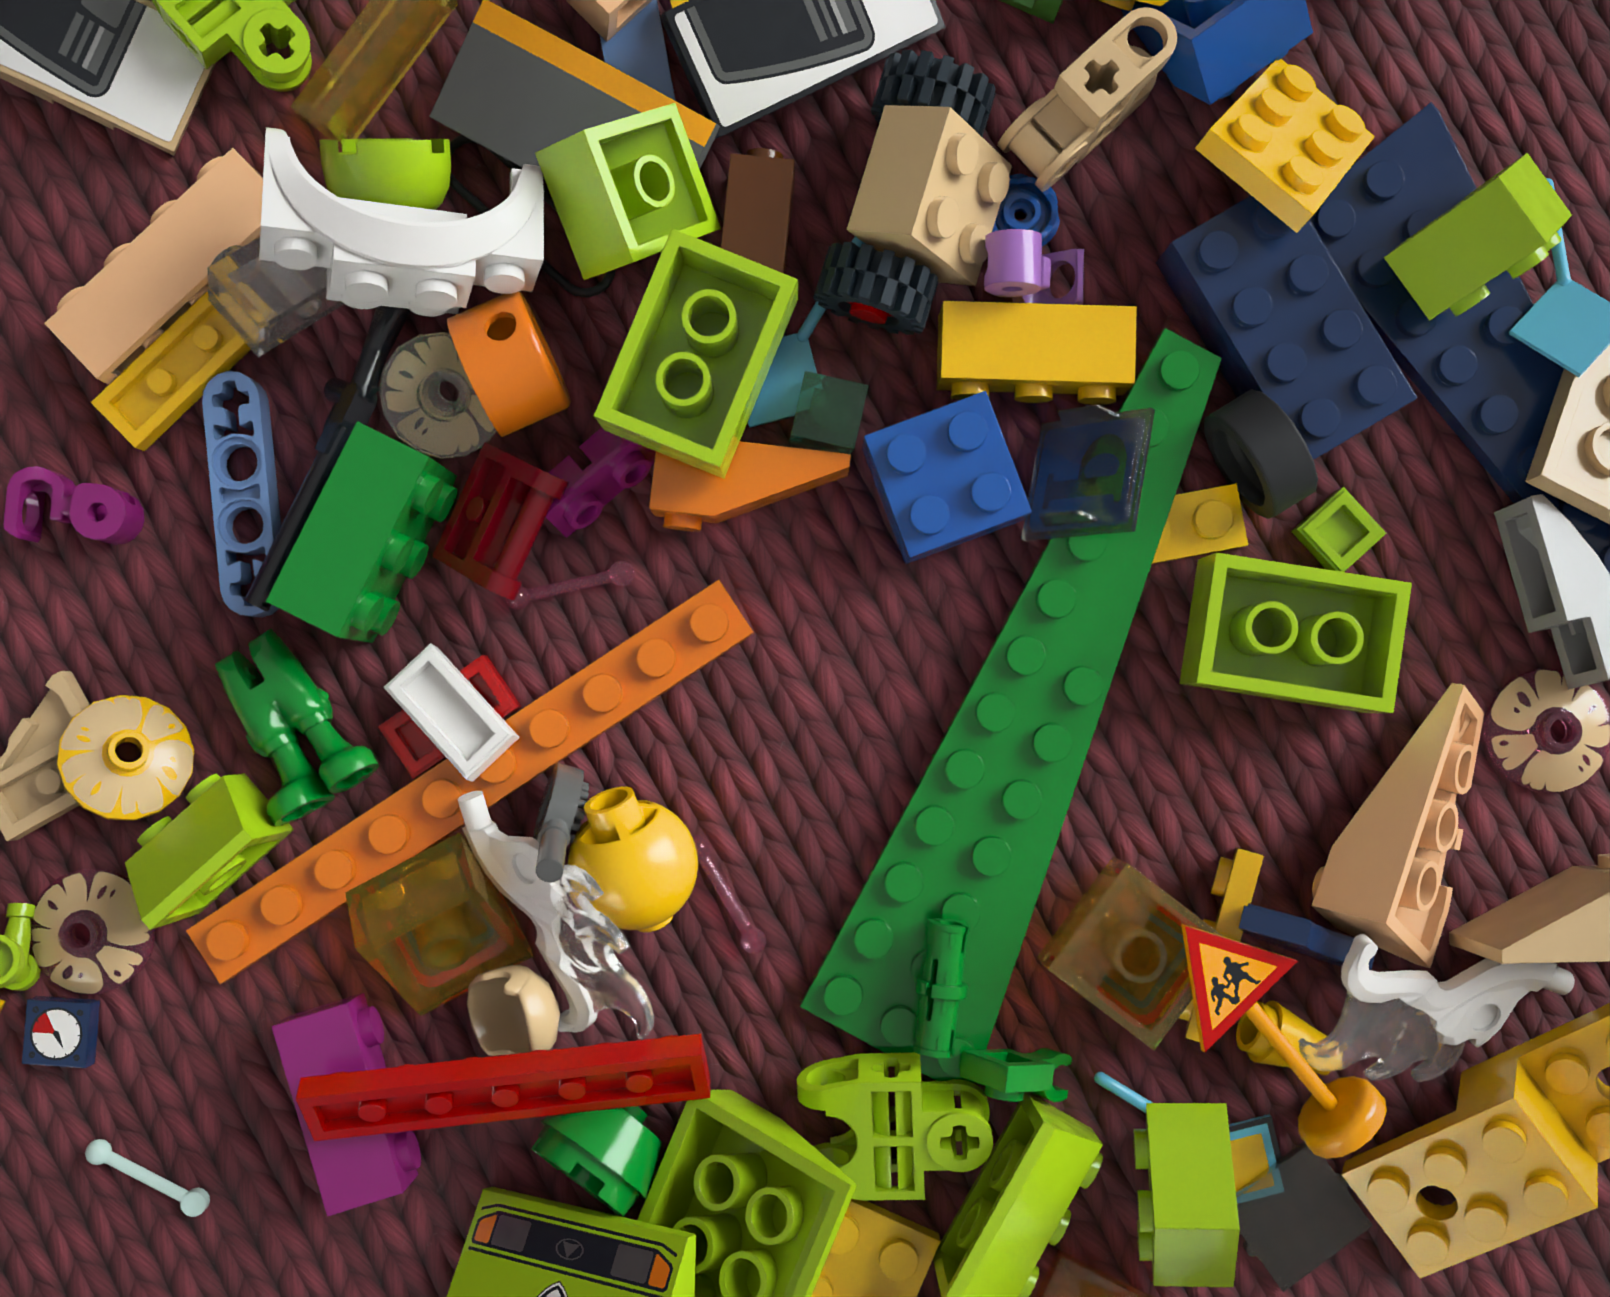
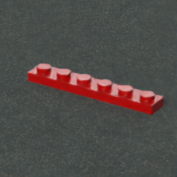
M700 1033L682 1036L669 1035L662 1038L618 1043L605 1042L591 1046L554 1050H534L527 1053L491 1057H469L463 1060L418 1065L405 1064L391 1068L354 1072L342 1071L327 1075L301 1077L296 1102L313 1140L323 1141L711 1098L710 1073L702 1034Z

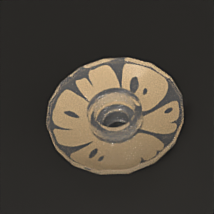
M439 332L418 335L399 346L383 367L379 389L383 414L397 437L414 450L440 459L465 457L482 448L484 442L488 443L496 433V429L483 409L463 368L450 333ZM441 381H448L456 386L459 394L457 401H448L442 397L439 391Z

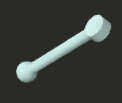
M97 1139L90 1142L86 1147L85 1156L89 1163L93 1165L105 1163L179 1201L181 1210L187 1216L196 1217L202 1214L209 1206L210 1196L204 1189L198 1187L188 1191L113 1152L111 1144L107 1140Z

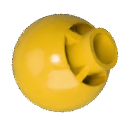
M615 787L596 794L584 805V812L588 820L576 832L569 850L568 876L573 893L581 906L591 916L608 926L624 930H638L640 932L659 930L670 923L673 915L682 908L694 888L698 872V856L692 835L686 825L672 811L651 801L637 800L633 789L630 787Z

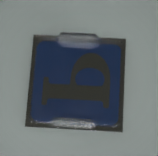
M1099 405L1058 410L1061 421L1042 423L1028 497L1032 513L1024 519L1021 539L1031 541L1135 532L1155 410L1153 408L1114 413Z

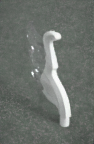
M472 791L460 796L457 800L465 823V827L462 830L474 856L496 888L530 917L536 926L537 939L535 944L566 995L569 1009L560 1014L558 1031L574 1033L584 1031L596 1021L598 1011L613 1008L624 1012L634 1021L637 1037L640 1040L645 1038L654 1026L655 1017L652 1004L639 982L624 969L614 954L613 950L619 954L626 951L630 947L629 943L619 928L607 916L597 911L588 901L589 899L593 902L604 894L595 879L576 865H564L563 875L559 880L555 882L540 880L536 875L539 850L538 840L532 837L508 836L499 831L496 823L491 820L482 791Z
M1359 934L1354 938L1341 968V980L1347 989V994L1338 1024L1326 1038L1317 1043L1308 1042L1301 1038L1298 1041L1299 1050L1310 1066L1320 1071L1329 1072L1345 1069L1359 1060L1377 1057L1378 1061L1363 1071L1371 1081L1390 1078L1403 1072L1413 1063L1424 1060L1411 1070V1076L1417 1082L1433 1080L1444 1074L1456 1063L1462 1054L1467 1040L1479 1048L1501 1029L1517 1002L1530 991L1538 992L1544 988L1559 995H1566L1574 987V976L1570 971L1558 967L1556 963L1501 964L1487 958L1444 982H1437L1428 971L1401 970L1376 972L1369 970L1368 963L1376 954L1378 947L1367 935Z

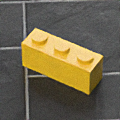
M943 301L938 316L936 390H951V398L955 400H962L986 391L988 397L989 392H1014V400L1026 403L1052 401L1053 393L1078 394V402L1082 404L1103 405L1116 402V395H1124L1135 384L1137 306Z

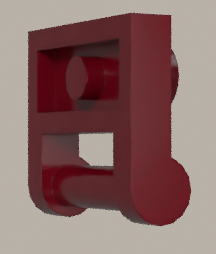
M484 442L432 557L483 588L507 599L515 600L523 583L517 578L554 498L562 499L569 482ZM522 505V507H521V509H520V511H519V514H518V516H517V518H516V520H515V522H514V525H513V527H512V529H511V531H510V533H509V535H508V538H507V540H506V542H505V544H504V546H503V542H504V540H505V538H506V536H507V534H508V532H509V529H510V527H511V525H512V523H513V521H514V519H515V516H516V514H517V512H518L520 506Z

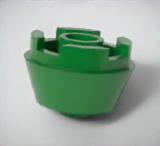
M638 1106L546 1116L541 1120L545 1126L531 1149L556 1170H560L584 1188V1191L618 1215L621 1214L624 1217L639 1196L646 1199L662 1147V1141L643 1125L648 1115Z

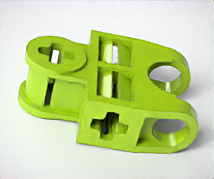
M151 0L163 21L206 70L232 51L262 86L273 91L287 92L300 87L310 75L312 58L309 33L302 21L288 7L295 0ZM273 43L279 49L289 45L290 57L284 60L278 53L268 56L266 45Z
M915 1052L858 1053L823 1060L808 1066L797 1077V1098L803 1106L814 1110L826 1111V1117L840 1119L851 1127L849 1131L842 1135L830 1137V1143H822L813 1147L857 1184L852 1199L862 1201L925 1200L924 1171H971L984 1164L992 1152L993 1136L988 1124L990 1117L989 1102L983 1090L976 1084L962 1079L921 1081L920 1054ZM888 1067H895V1077L889 1078ZM889 1092H895V1106H890ZM954 1096H960L961 1108H955ZM890 1122H896V1130L890 1129ZM956 1141H962L963 1155H956ZM897 1146V1158L892 1159L891 1147ZM893 1172L898 1173V1186H892L891 1173Z

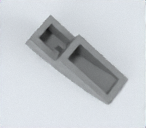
M1543 494L1530 496L1494 512L1528 633L1551 629L1568 690L1609 681L1610 574L1596 552L1574 525Z

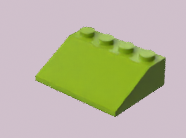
M710 1090L711 1098L687 1101L637 1220L696 1234L695 1297H811L857 1184L785 1121L733 1090Z

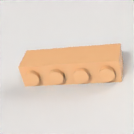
M234 148L224 156L210 160L201 168L197 175V181L177 200H171L161 205L152 215L150 225L131 243H125L115 248L105 259L104 268L85 286L77 287L68 292L58 303L57 312L44 324L96 379L110 384L228 270L242 281L263 261L259 260L263 177Z

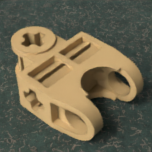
M1144 7L1129 12L1059 75L1053 90L1029 106L1005 131L997 146L1004 153L1012 151L1038 178L1035 186L1041 192L1049 189L1075 163L1078 164L1147 99L1155 85L1157 73L1168 62L1177 44V32L1172 21L1164 13L1153 8ZM1137 26L1152 27L1160 34L1163 40V49L1151 57L1145 50L1128 44V32Z

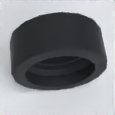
M1250 389L1204 419V433L1207 444L1219 470L1229 485L1237 483L1239 498L1255 514L1270 519L1316 491L1318 482L1314 460L1304 439L1287 414L1265 393Z

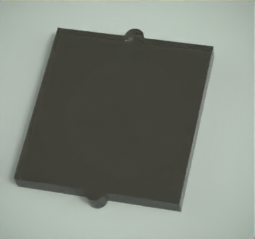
M1304 1141L1236 1191L1240 1234L1245 1239L1243 1249L1249 1256H1257L1283 1292L1373 1226L1347 1190L1349 1184L1341 1173H1335L1325 1158L1314 1155Z

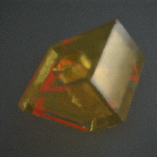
M460 832L345 892L355 949L420 1016L467 992L469 984L478 974L504 966L518 965L533 957L531 947L504 895L487 877L474 856L468 841Z
M1112 857L1037 958L1050 972L1151 1049L1155 1050L1193 999L1181 924L1222 937L1224 936L1131 865L1116 857Z

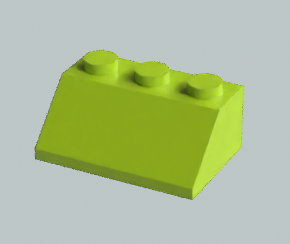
M1024 1092L1023 1101H1019L933 1258L941 1297L1030 1296L1039 1276V1267L1036 1266L1048 1243L1055 1246L1063 1237L1071 1218V1211L1067 1208L1079 1187L1088 1188L1100 1170L1103 1155L1099 1151L1103 1144L1092 1128L1035 1095Z

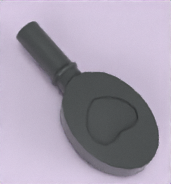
M559 762L555 763L549 776L533 838L539 842L536 875L544 882H555L562 877L566 847L569 843L573 842L576 834L575 830L579 831L580 821L585 817L584 805L589 795V783L583 782L584 771Z

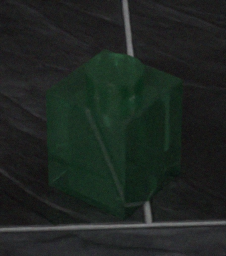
M805 371L789 442L851 454L855 449L869 385Z

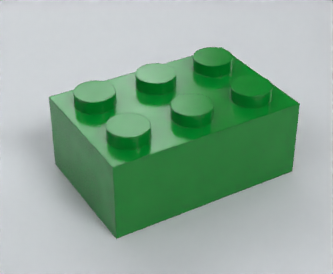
M357 421L265 602L338 638L373 643L377 634L385 635L393 625L400 609V602L395 599L406 577L413 579L422 568L429 550V546L424 541L434 521L442 522L449 514L457 496V488L453 487L457 475L429 456Z

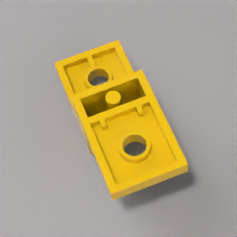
M1610 1003L1462 1071L1456 1111L1345 1160L1341 1175L1420 1279L1598 1208V1163L1610 1159V1086L1604 1084L1597 1076L1600 1071L1610 1067ZM1426 1186H1437L1447 1189L1454 1195L1456 1201L1444 1206L1435 1205L1427 1201L1421 1195L1420 1190Z

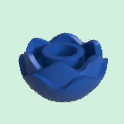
M1025 174L1009 176V189L1006 197L1000 204L992 232L1006 229L1037 231L1042 234L1043 247L1054 237L1060 224L1056 193L1051 187L1041 192L1035 186L1037 178L1028 177ZM1018 211L1023 212L1025 219L1018 221L1014 213Z

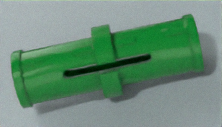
M933 918V920L928 919L923 975L917 976L915 983V992L920 994L915 1041L913 1042L912 1050L917 1054L927 1057L950 1058V1056L954 1057L955 1054L954 1043L960 1000H964L967 997L968 984L962 981L970 925L956 920Z

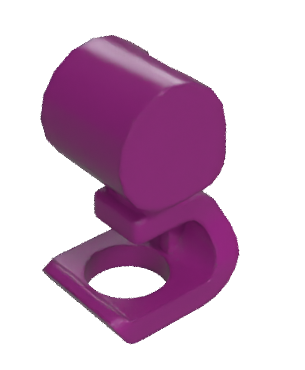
M36 466L21 469L14 473L9 480L3 525L6 532L16 538L39 543L42 538L41 532L46 493L51 498L50 519L60 523H72L75 530L84 537L118 545L130 542L142 531L145 521L144 509L139 500L130 493L102 484L81 483L75 486L73 481L63 474ZM26 499L27 514L23 524L22 509Z

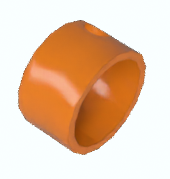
M521 292L502 294L447 319L448 329L463 368L483 409L501 437L565 410L570 406L571 399L559 367L529 304Z

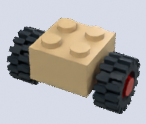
M912 49L903 50L902 54L894 52L886 59L871 108V113L876 115L875 120L879 123L847 227L850 233L865 244L862 243V246L858 247L853 242H844L843 245L833 243L831 247L829 246L813 297L814 301L819 302V306L831 309L830 313L838 317L846 316L848 321L856 324L859 322L868 324V328L879 330L880 327L894 334H898L899 331L906 335H914V332L920 334L925 328L938 282L976 286L982 263L988 257V252L985 248V236L992 232L1000 204L1007 195L1012 165L983 138L996 95V88L994 84L988 83L989 78L985 74H973L975 67L967 63H963L960 66L953 63L954 58L943 55L942 59L934 58L933 52L921 50L920 56Z

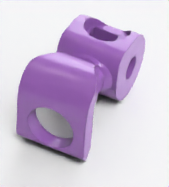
M1025 229L999 230L985 236L988 267L984 276V291L998 297H1012L1014 303L1083 305L1084 249H1070L1042 255V234ZM1070 263L1075 271L1074 285L1065 296L1054 298L1050 291L1052 274L1059 266Z

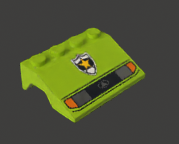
M485 1188L478 1202L447 1297H695L696 1234L501 1188Z

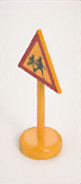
M1181 924L1201 1050L1206 1052L1231 1026L1246 1014L1312 1094L1302 1106L1299 1114L1298 1132L1301 1139L1314 1155L1326 1159L1343 1157L1358 1150L1370 1141L1383 1124L1387 1112L1385 1098L1367 1079L1355 1076L1337 1078L1324 1084L1257 1003L1298 960Z

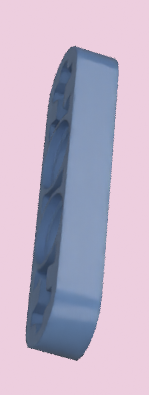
M226 371L217 374L207 383L202 399L220 592L223 601L230 610L240 615L262 618L272 615L279 608L271 605L270 610L266 612L244 601L246 597L241 595V585L251 583V565L242 561L236 562V554L257 556L266 553L267 555L281 527L270 406L267 393L258 382L240 372ZM233 388H237L238 391L249 396V403L239 406L238 416L239 425L250 431L254 430L253 436L245 434L224 436L225 430L238 432L235 414L223 408V401L233 398ZM250 447L255 452L258 460L257 469L247 480L234 481L228 474L227 460L236 449ZM247 509H255L262 516L264 523L263 531L254 542L242 544L234 536L232 530L233 521L240 512ZM252 560L254 576L256 577L263 562Z

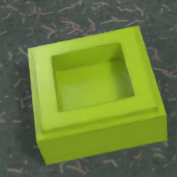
M1344 487L1332 493L1291 531L1326 570L1345 572L1387 534Z

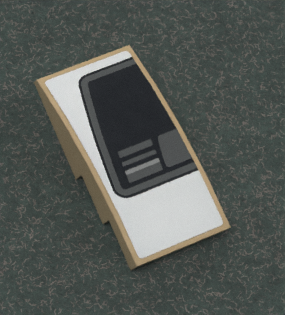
M0 0L1 79L54 104V101L112 130L116 127L175 156L216 63L206 70L163 21L153 2L149 0Z

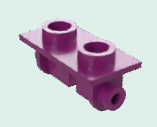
M601 427L579 446L592 462L582 471L569 455L549 472L569 482L561 500L554 498L546 518L566 538L575 530L587 527L599 517L603 507L622 490L637 485L647 476L651 466L655 463L656 451L607 432Z

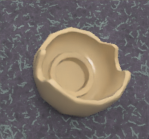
M509 965L478 974L469 984L467 1007L471 1026L481 1048L487 1055H509L527 1053L534 1050H551L557 1039L560 1010L549 983L543 977L526 966Z

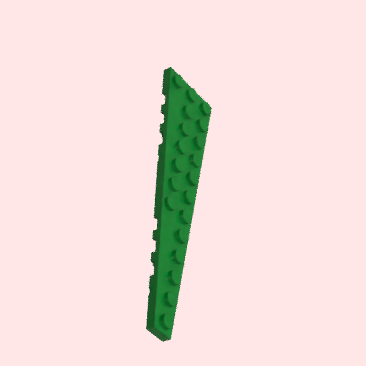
M1166 328L1158 335L1135 378V384L1129 389L1111 423L1144 420L1147 424L1133 513L1130 521L1124 525L1053 531L800 1002L801 1008L884 1053H913L912 1047L915 1041L920 994L915 992L916 977L923 975L928 919H949L969 924L970 932L967 937L962 981L968 984L966 999L960 1000L954 1057L933 1058L920 1055L921 1073L936 1081L952 1079L970 1081L959 1076L962 1050L987 1049L1222 359ZM1110 436L1101 441L1070 501L1115 496L1117 504L1123 503L1130 456L1128 447L1121 438ZM1104 456H1115L1121 460L1122 471L1118 477L1098 480L1088 479V469L1097 459Z

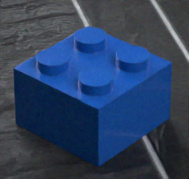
M986 391L864 436L862 451L905 564L1021 522L1032 513Z

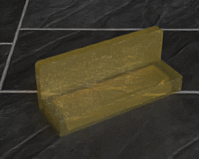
M370 0L290 107L299 117L328 138L338 140V145L341 147L342 139H357L458 5L457 1Z

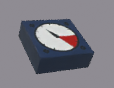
M35 996L27 999L22 1064L87 1068L95 1064L100 1000Z

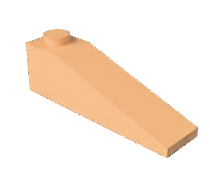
M1451 683L1332 845L1326 865L1321 867L1316 873L1312 887L1314 900L1311 906L1334 928L1354 937L1359 934H1365L1378 948L1427 968H1431L1448 915L1453 888L1441 885L1446 853L1449 849L1460 850L1463 829H1458L1456 797L1457 794L1463 795L1467 793L1471 788L1484 717L1483 710L1465 685Z

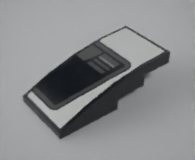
M689 0L659 15L704 117L720 126L715 139L826 87L946 27L935 0Z

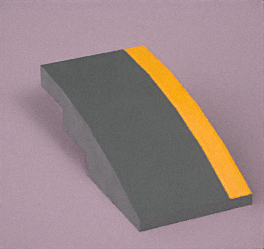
M482 0L429 116L520 167H523L524 164L539 166L535 152L582 130L676 103L700 169L720 128L718 124L488 0Z

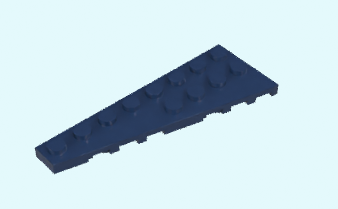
M1430 102L1351 166L1309 220L1396 363L1510 500L1515 504L1530 496L1543 494L1574 525L1596 552L1610 574V524L1525 482L1564 368L1509 335V331L1534 305L1520 276L1512 279L1507 270H1505L1485 284L1490 294L1479 303L1456 317L1448 308L1429 321L1384 259L1398 245L1455 206L1476 189V185L1439 110Z

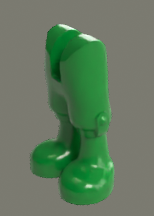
M269 629L248 643L251 656L263 675L264 681L254 665L238 651H234L215 663L229 701L247 732L248 744L258 754L264 757H272L277 766L282 787L268 801L266 813L275 826H281L324 807L335 799L333 793L347 791L362 783L378 769L379 764L372 750L362 745L354 747L338 734L331 725L333 709L328 699V693L321 688L318 689L286 644L272 629ZM297 729L308 738L321 762L319 773L314 769L298 745L299 739L295 733Z

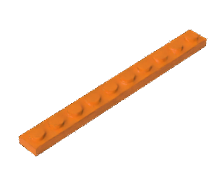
M717 580L506 719L505 722L520 738L473 782L466 780L448 759L442 761L187 929L186 932L218 982L222 984L232 979L465 825L457 800L460 796L472 791H482L487 808H491L553 767L556 762L567 758L753 635V630L720 580Z

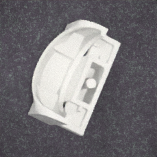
M266 127L259 260L273 261L285 268L294 270H306L314 266L327 268L326 300L342 301L344 304L357 309L389 306L407 308L418 315L434 317L445 313L458 314L460 307L466 308L473 285L485 286L488 290L500 294H513L519 291L532 292L544 261L543 174L540 166L524 164L522 169L512 168L508 198L490 211L467 218V214L340 198L325 189L308 174L299 162L291 145L290 137L287 136L284 130Z

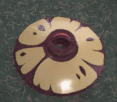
M1536 668L1512 677L1495 693L1485 714L1484 740L1492 762L1509 781L1533 792L1561 793L1583 785L1601 769L1610 749V715L1604 699L1591 685L1568 690L1563 670ZM1557 719L1561 720L1565 726V735L1560 742H1556L1551 736V726Z
M85 868L59 877L41 893L35 904L34 918L30 919V948L39 968L52 983L72 993L99 995L126 985L144 969L155 946L156 928L150 930L141 920L129 878L113 870ZM79 923L84 924L90 931V940L87 945L80 944L76 938L75 928Z

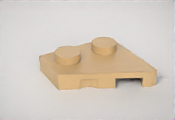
M59 671L51 676L45 685L50 690L30 718H22L8 739V747L5 753L0 757V830L6 841L19 840L79 806L65 790L57 768L61 736L72 718L90 705L71 671Z

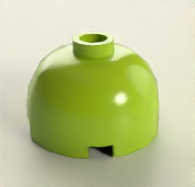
M341 139L342 152L338 150V140H319L321 164L328 191L337 197L436 210L443 203L450 186L451 156L449 139Z

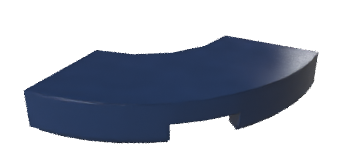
M1249 903L1248 906L1244 905L1239 924L1241 931L1259 940L1341 967L1354 940L1353 937L1316 925L1311 920ZM1375 955L1370 959L1368 963L1369 970L1372 969Z

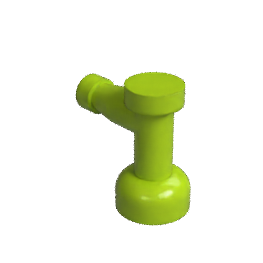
M9 903L7 905L6 918H9L4 935L0 934V988L5 987L13 991H24L31 988L40 977L41 966L38 965L35 957L29 954L31 942L30 919L34 918L35 905Z

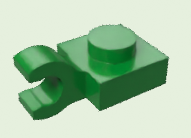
M1040 1048L1032 1053H1020L1011 1049L962 1050L959 1076L984 1085V1094L993 1099L1019 1102L1023 1101L1024 1092H1030L1052 1102H1061L1067 1098L1068 1090L1052 1085L1053 1075L1058 1066L1071 1065L1072 1057L1050 1048Z

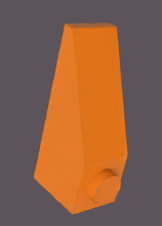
M740 441L726 476L723 479L656 451L649 509L654 516L664 517L663 527L700 532L702 522L719 523L848 476L851 454Z

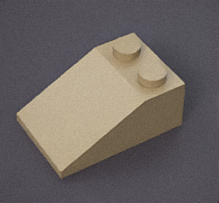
M1610 854L1597 855L1598 865L1571 866L1450 931V945L1501 964L1610 961Z

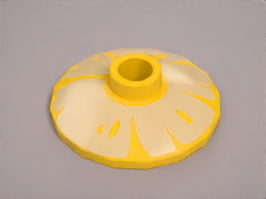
M117 695L93 702L72 718L59 741L57 768L65 790L83 809L105 819L134 821L160 813L180 797L192 775L194 747L187 727L170 708L147 697ZM124 742H132L140 748L141 757L134 762L121 761L115 753L116 747Z

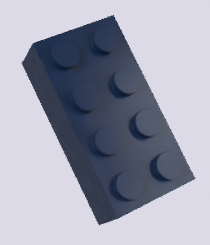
M1250 195L1172 241L1157 260L1158 268L1207 349L1222 358L1219 369L1236 397L1250 389L1263 392L1270 397L1292 420L1304 439L1313 460L1418 398L1310 220L1296 233Z

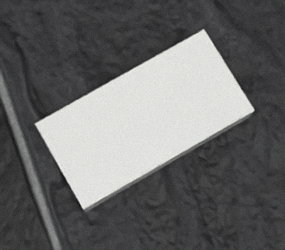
M431 643L383 687L466 780L473 782L520 738L442 651Z

